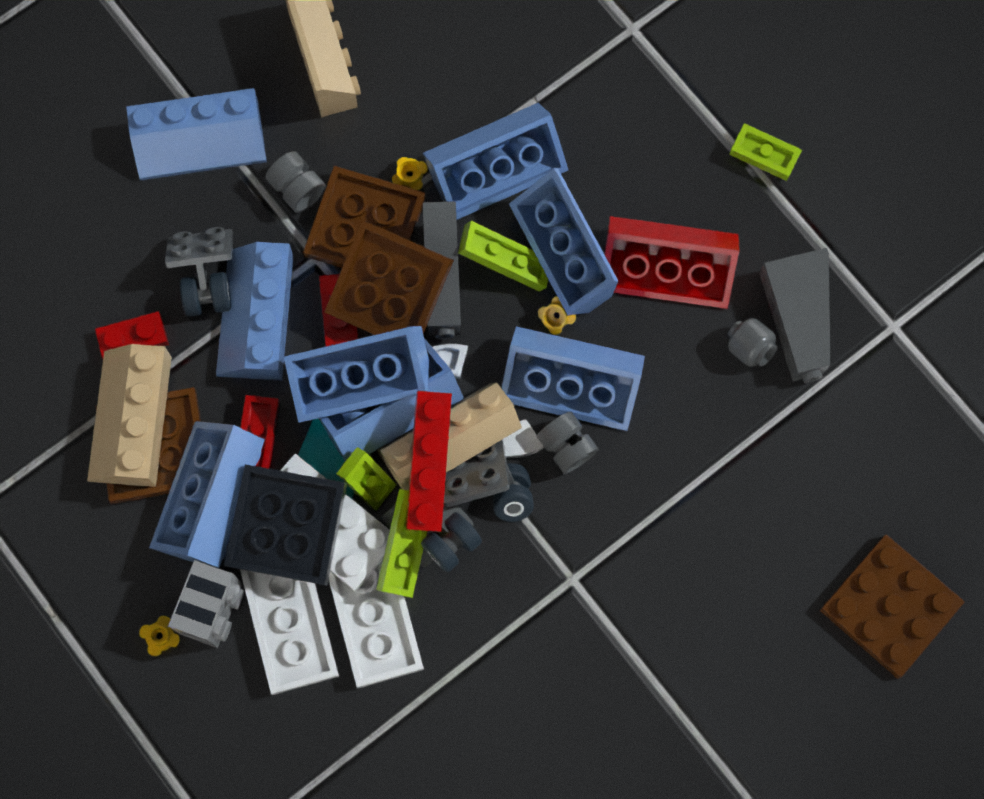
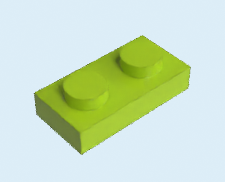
M744 123L729 155L787 181L802 150Z
M358 447L336 473L369 507L376 511L397 485L365 451Z

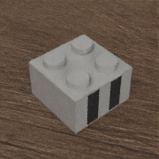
M194 560L168 626L180 635L218 648L220 641L225 642L230 633L232 622L228 620L232 609H238L244 596V590L241 589L242 583L230 572Z

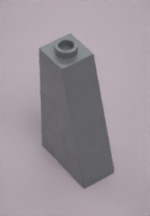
M456 201L423 203L424 247L454 260L429 319L428 334L429 336L435 335L437 339H452L455 335L461 334Z
M827 248L765 262L759 273L792 381L803 379L804 383L819 380L830 366L829 253Z

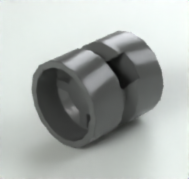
M296 151L286 153L273 163L267 171L265 179L276 191L283 193V199L295 213H300L319 200L325 192L326 185L314 171H308L309 165Z
M571 411L553 420L537 435L546 451L555 453L553 460L563 474H568L577 469L599 451V448L589 434L581 433L582 425Z

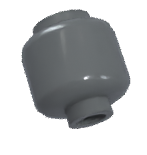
M755 318L747 319L744 322H736L728 332L730 337L728 342L729 351L748 367L766 365L777 351L776 335Z

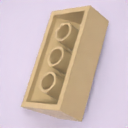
M285 0L321 118L358 107L356 95H360L361 91L357 77H350L347 69L352 67L348 49H341L339 40L343 39L339 21L332 22L330 13L334 12L332 0Z
M130 344L104 351L88 482L156 487L172 359L165 346Z
M498 383L488 384L451 407L446 472L522 428L513 403ZM413 429L396 438L393 442L377 449L379 456L401 489L408 491Z

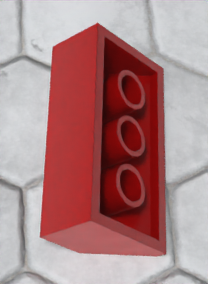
M610 216L604 255L618 279L614 293L728 309L739 255V236L735 233Z

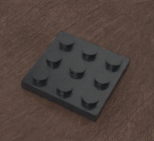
M245 464L224 566L327 586L347 483Z

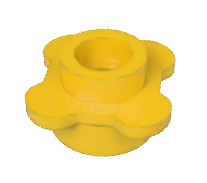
M407 157L398 159L397 173L392 176V182L420 190L423 187V174L427 173L428 170L426 163ZM412 172L413 175L409 177L407 173Z
M555 296L552 299V303L547 307L543 306L538 310V317L542 320L544 326L549 329L550 333L554 335L560 334L564 326L573 324L576 321V314L567 315L558 296ZM556 312L559 313V318H556L554 316Z
M160 616L157 622L150 626L143 625L140 629V637L146 640L148 653L152 656H159L162 651L168 650L170 647H176L180 642L179 635L175 634L174 630L168 626L171 619L167 616ZM158 633L163 634L161 639H157Z

